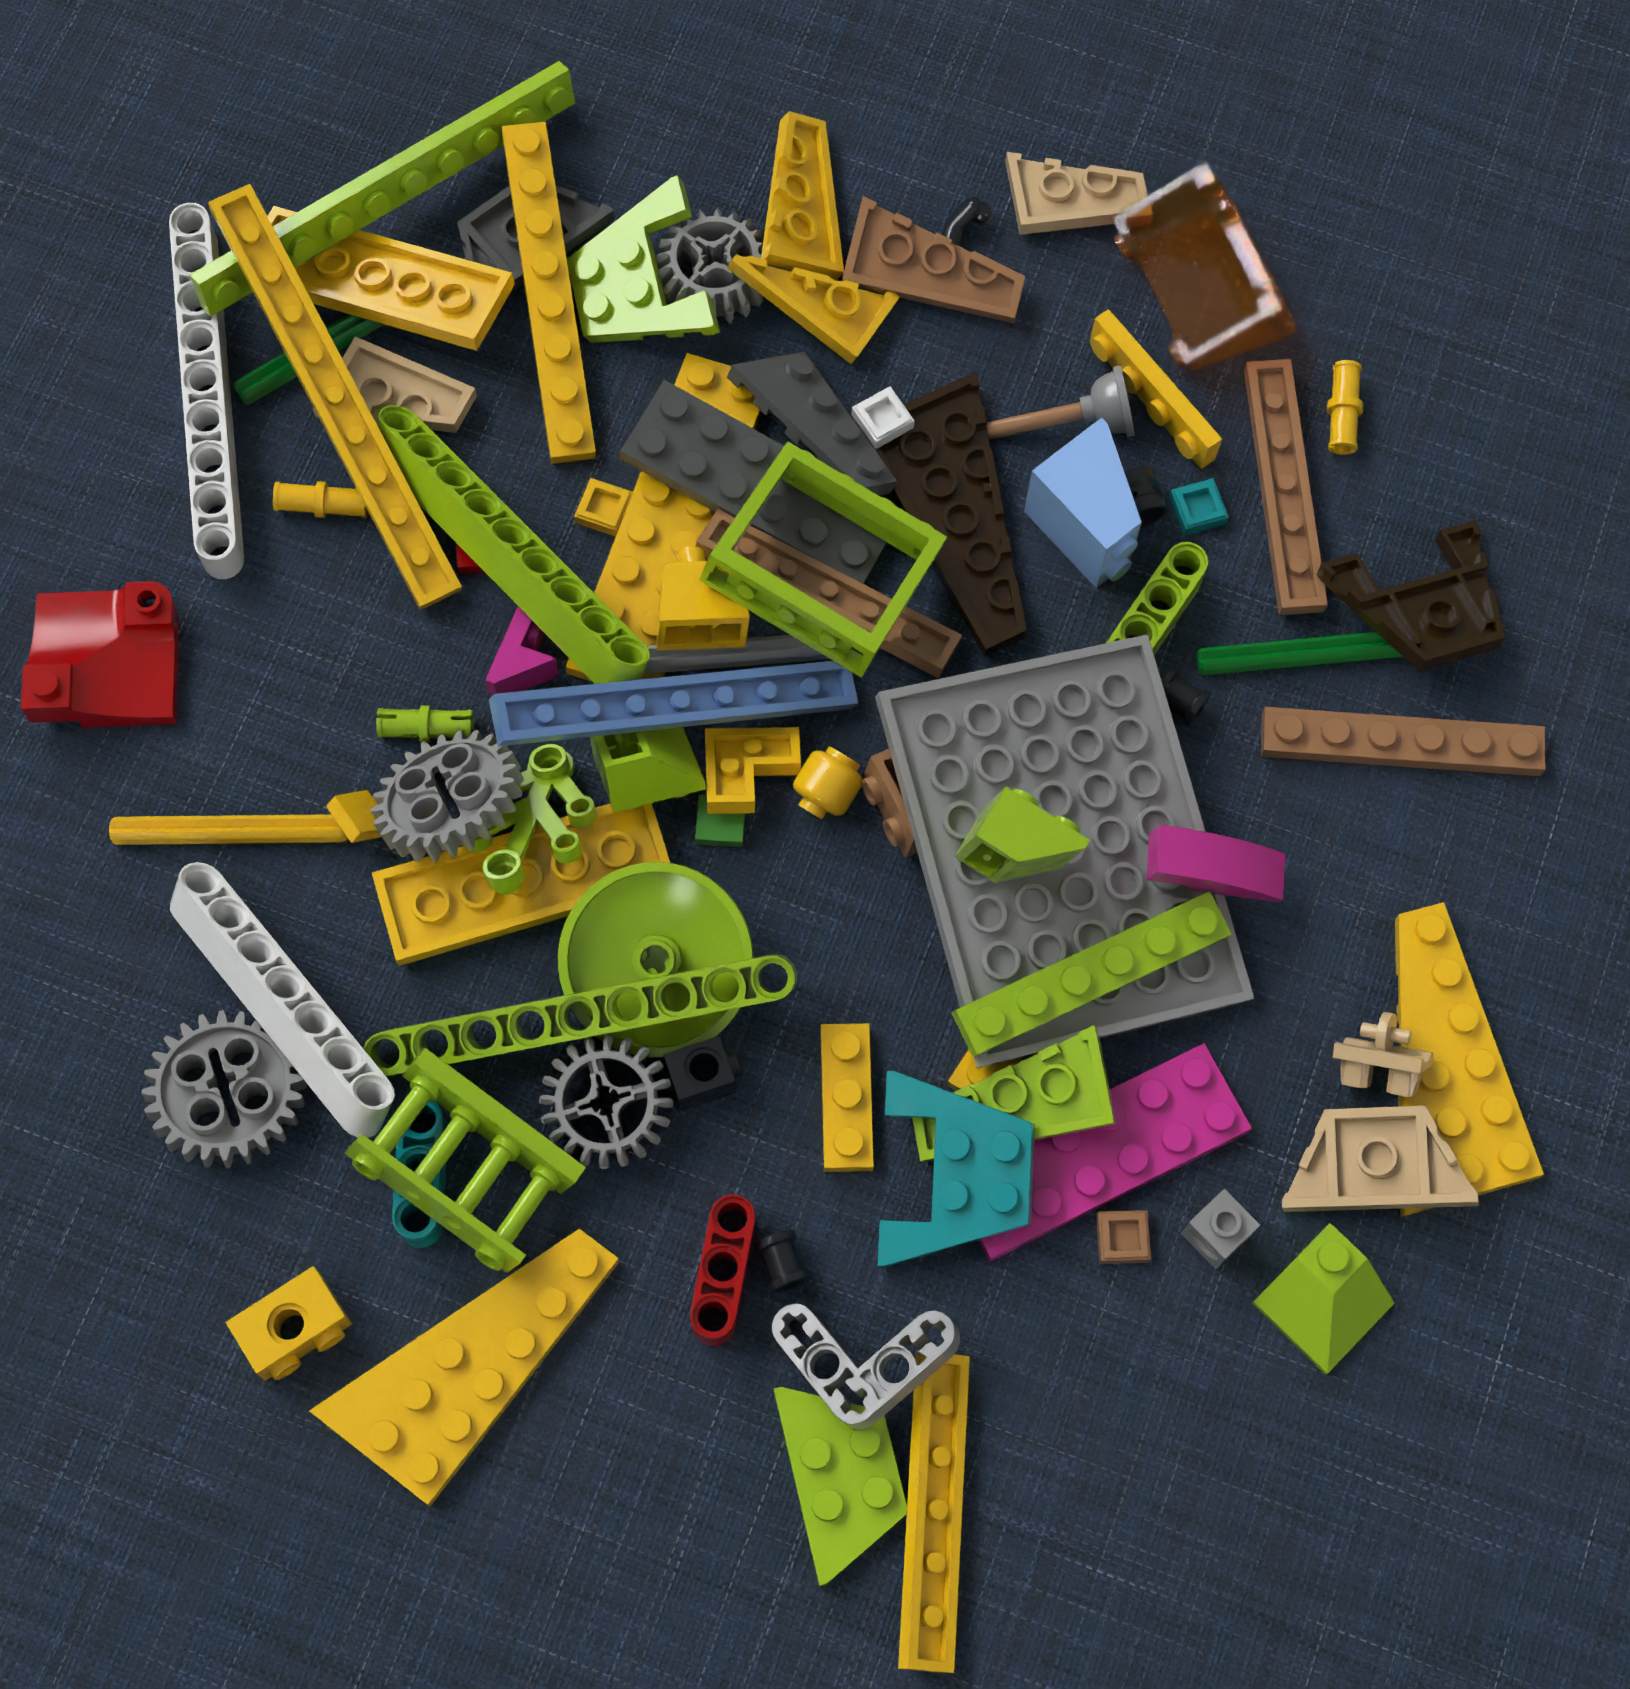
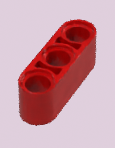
M729 1194L719 1198L713 1204L710 1211L690 1310V1322L693 1333L701 1343L708 1346H719L726 1343L735 1332L755 1233V1212L752 1204L746 1198L737 1194ZM728 1211H738L746 1217L747 1222L741 1230L728 1232L719 1225L721 1216ZM720 1259L732 1261L738 1269L736 1275L732 1279L723 1282L713 1279L709 1274V1269L715 1261ZM710 1308H718L727 1315L728 1320L721 1330L710 1332L700 1325L699 1319L701 1314Z

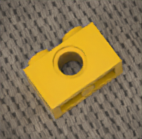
M312 1266L225 1322L256 1374L265 1381L272 1376L274 1380L288 1376L301 1366L302 1363L299 1360L301 1357L315 1348L322 1352L336 1345L345 1337L343 1330L352 1325L324 1277L315 1266ZM291 1316L303 1317L304 1327L300 1335L290 1340L282 1339L280 1329L283 1322Z

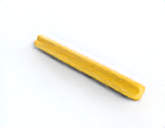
M331 814L114 817L110 820L109 825L110 840L115 845L329 843L347 840V836Z

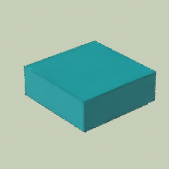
M1214 478L1170 490L1169 499L1184 536L1227 524L1229 516Z

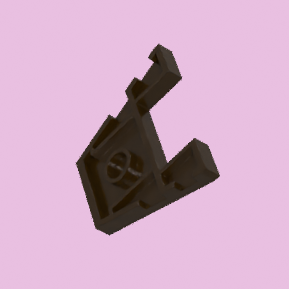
M1476 520L1440 530L1435 542L1453 569L1447 572L1380 590L1358 553L1323 562L1318 569V578L1418 671L1498 649L1505 639L1495 591L1490 589L1486 575L1488 561L1486 553L1481 552L1478 539L1481 532Z

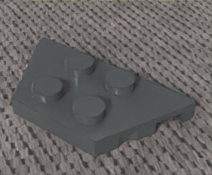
M508 186L459 220L458 227L465 259L512 272L515 283L512 291L524 284L510 186ZM556 187L566 253L615 220L614 210L609 205L602 203L600 207L578 199V193L564 187Z

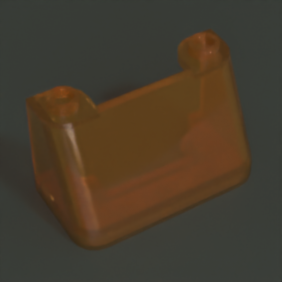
M1206 161L1112 218L1119 231L1118 234L1113 236L1119 250L1125 259L1133 256L1141 265L1173 329L1171 335L1174 342L1169 344L1168 348L1179 368L1187 366L1194 372L1281 341L1299 331L1298 325L1233 199Z

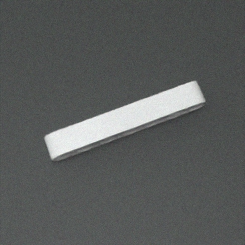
M195 862L184 866L179 873L170 902V911L173 917L342 1128L356 1137H359L361 1134L367 1138L376 1135L380 1131L395 1097L391 1082L220 872L206 863Z

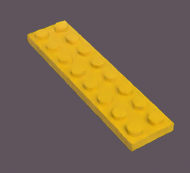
M686 353L674 385L756 430L762 411L753 404L756 396L744 385L737 388L727 379L732 366ZM641 471L594 593L646 646L656 645L663 565L667 562H678L677 554L681 549L696 545L697 539L715 512ZM568 659L566 664L567 674L591 681ZM665 672L644 674L642 679L664 677Z

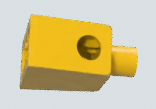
M689 546L681 549L677 554L678 562H667L663 565L656 641L657 651L745 647L750 618L748 609L699 580L707 562L705 553L701 548ZM718 568L719 570H721V571H723L724 573H726V574L729 575L728 572L724 571V570L721 569V568Z

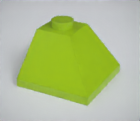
M1329 1223L1252 1304L1327 1375L1393 1306L1394 1301L1368 1258Z

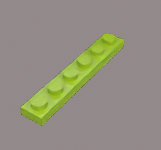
M1208 891L954 1010L951 1014L972 1057H975L1232 935L1211 892Z

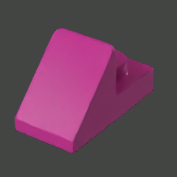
M519 606L515 611L485 680L490 698L493 694L524 691L552 680L559 675L556 659L536 651L540 647L545 633Z

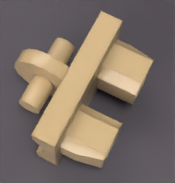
M1383 1012L1378 1025L1363 1022L1361 1025L1360 1036L1373 1038L1375 1042L1346 1037L1343 1043H1334L1333 1058L1341 1059L1342 1085L1357 1088L1370 1087L1375 1065L1389 1068L1386 1092L1412 1097L1417 1093L1422 1072L1432 1067L1433 1052L1394 1046V1042L1410 1045L1412 1031L1396 1028V1014Z

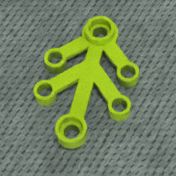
M546 744L538 747L531 753L527 770L521 772L524 782L518 785L522 792L530 789L528 796L514 803L516 807L515 812L502 813L501 816L506 823L504 827L492 825L488 829L492 837V835L515 824L505 849L488 855L482 865L488 886L500 894H511L520 888L525 877L522 860L538 824L551 840L552 851L558 862L572 863L582 855L579 836L566 828L547 802L553 789L566 803L568 819L574 827L583 828L590 826L597 818L592 798L583 795L570 778L575 769L571 755L559 745ZM478 836L474 839L475 847L470 852H482L488 849L492 844L493 838L487 840ZM572 845L569 848L562 849L564 846Z

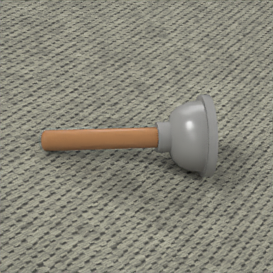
M1121 365L1114 366L1113 372L1097 379L1091 387V395L1080 397V402L987 422L988 439L1002 438L1083 419L1086 424L1098 421L1101 417L1108 424L1111 433H1126L1127 437L1135 436Z

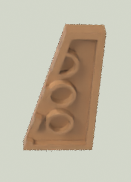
M863 196L842 281L847 280L859 283L858 288L881 294L890 291L903 299L1015 323L1025 276L976 251L970 252L952 243L951 239L937 232L933 234L913 224V220L897 212L893 214L877 206V202Z

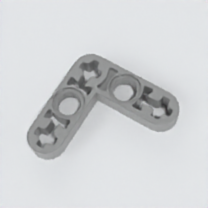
M800 1304L787 1305L778 1311L772 1323V1333L778 1344L832 1412L849 1428L856 1430L867 1429L874 1425L947 1362L958 1350L960 1344V1332L954 1322L942 1312L928 1311L914 1319L858 1368L818 1317L806 1306ZM795 1319L801 1324L804 1323L802 1325L803 1330L815 1342L808 1349L796 1336L790 1335L792 1331L788 1325ZM932 1326L938 1331L944 1329L941 1335L945 1341L938 1347L932 1342L926 1344L929 1341L926 1331ZM910 1343L917 1350L921 1349L919 1353L925 1358L921 1364L906 1348ZM828 1353L836 1354L839 1358V1368L835 1375L829 1379L817 1378L814 1367L819 1357ZM896 1357L907 1359L909 1371L905 1379L899 1383L886 1382L883 1371L887 1362ZM846 1383L859 1397H865L863 1404L866 1409L863 1413L858 1414L854 1410L849 1411L852 1407L851 1403L839 1390Z

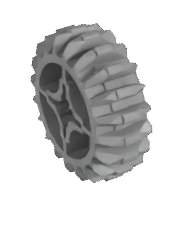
M717 207L713 216L706 217L704 212L699 209L696 214V220L686 219L681 221L680 228L670 225L667 231V239L660 240L658 245L659 254L656 257L658 273L667 303L676 302L706 290L712 297L716 317L724 316L729 324L734 319L735 312L747 318L748 313H750V305L760 307L763 302V296L726 268L736 254H742L744 257L754 256L761 258L764 231L763 229L754 231V223L751 218L739 223V215L736 210L727 218L722 217V212ZM685 259L691 263V268L693 269V275L690 279L680 270L681 264Z
M611 1034L604 1035L603 1050H597L593 1038L586 1037L584 1039V1045L587 1050L586 1054L581 1056L577 1048L569 1045L566 1051L573 1059L569 1066L557 1058L552 1061L554 1068L563 1073L559 1081L551 1076H544L542 1080L543 1084L556 1088L554 1096L541 1095L539 1097L540 1104L554 1105L555 1112L543 1115L541 1120L543 1124H552L558 1121L560 1128L554 1130L549 1135V1138L552 1142H557L567 1136L570 1141L563 1149L567 1154L571 1156L578 1146L583 1148L580 1156V1163L582 1165L588 1166L592 1160L593 1153L596 1152L599 1153V1166L601 1169L609 1168L611 1153H616L620 1166L624 1167L629 1164V1158L625 1150L632 1147L639 1158H644L647 1155L645 1148L639 1143L644 1137L655 1145L660 1143L661 1138L650 1131L654 1123L662 1127H669L670 1120L664 1116L657 1115L658 1107L672 1108L674 1105V1101L670 1098H658V1091L670 1088L671 1081L669 1079H661L654 1082L652 1076L663 1069L662 1063L656 1061L646 1068L642 1064L650 1054V1050L646 1047H642L634 1057L629 1055L633 1045L632 1039L624 1038L620 1050L617 1051L613 1050L614 1039ZM603 1061H616L628 1065L638 1073L643 1083L626 1087L614 1086L605 1071ZM589 1066L592 1085L589 1094L573 1104L566 1105L567 1094L572 1081L578 1073ZM600 1077L603 1086L610 1088V1094L613 1095L616 1091L620 1096L631 1093L630 1096L621 1098L619 1102L612 1105L613 1127L610 1117L607 1115L603 1116V1109L600 1108L597 1112L592 1107L582 1110L583 1107L593 1105L594 1101L601 1098ZM647 1098V1108L642 1122L633 1133L625 1138L621 1121L623 1110L631 1103ZM587 1116L598 1117L604 1124L610 1143H597L586 1139L574 1128L570 1120Z

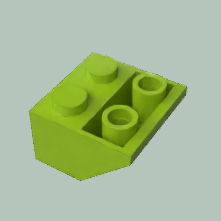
M683 727L590 737L594 760L613 813L626 809H636L646 804L674 797H684L690 793L706 789L705 780Z
M1005 786L982 810L954 857L994 883L1060 870L1082 852L1090 840L1080 834L1081 829L1070 819L1059 815L1053 817L1039 808V802L1031 794L1021 789L1011 790Z

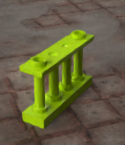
M424 1048L402 1075L403 1078L410 1082L412 1090L374 1142L361 1134L344 1154L353 1160L352 1165L360 1174L371 1180L380 1179L475 1249V1256L485 1266L496 1271L502 1269L508 1273L519 1265L526 1256L512 1243L547 1192L556 1190L562 1194L576 1183L586 1167L428 1049ZM428 1101H436L451 1112L450 1117L452 1120L418 1168L413 1172L390 1155V1153ZM476 1131L491 1142L490 1147L492 1151L454 1202L432 1186L431 1183L467 1132ZM508 1161H517L531 1172L532 1180L495 1232L474 1217L472 1213Z

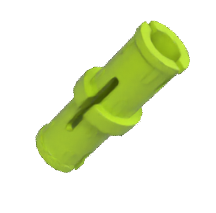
M421 705L420 709L378 708L377 716L380 717L376 718L378 738H419L420 742L430 743L431 738H438L441 734L445 738H453L458 730H461L466 739H468L473 733L471 730H474L473 710H432L431 705Z

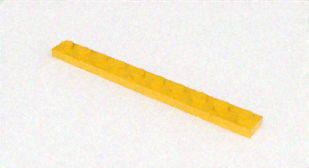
M251 184L209 201V209L418 608L422 610L460 592L462 586Z

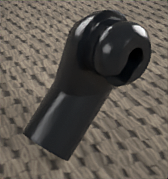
M979 197L966 198L947 217L942 235L951 239L952 243L962 247L965 231L969 224L973 222L978 226H983L988 221L991 213L990 205L986 202H980Z

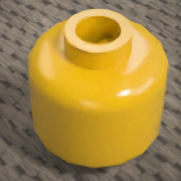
M830 746L826 752L822 750L813 751L793 782L794 790L803 797L798 805L821 820L827 812L834 816L843 815L862 787L861 781L863 778L857 772L861 765Z

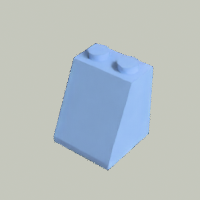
M1102 417L1032 470L1024 512L1095 588L1107 579H1110L1112 582L1118 580L1132 566L1130 560L1133 551L1138 545L1136 540L1141 526V519L1109 426Z

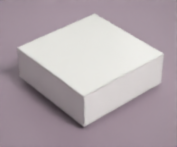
M890 386L852 407L851 415L875 449L914 428V419Z

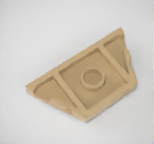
M1425 1105L1324 1109L1315 1128L1313 1140L1302 1156L1299 1170L1288 1193H1285L1282 1199V1209L1284 1212L1479 1206L1476 1190L1469 1183L1458 1164L1457 1158L1448 1143L1443 1139Z

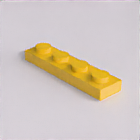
M1109 309L1094 319L1089 340L1095 355L1101 361H1107L1112 367L1121 365L1126 390L1131 394L1135 393L1146 405L1147 412L1153 422L1158 426H1164L1173 436L1178 450L1187 459L1192 458L1200 469L1216 459L1222 441L1219 434Z

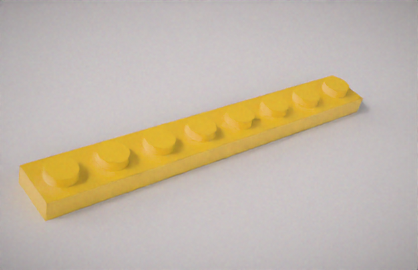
M546 122L502 126V138L550 462L555 464L596 459Z

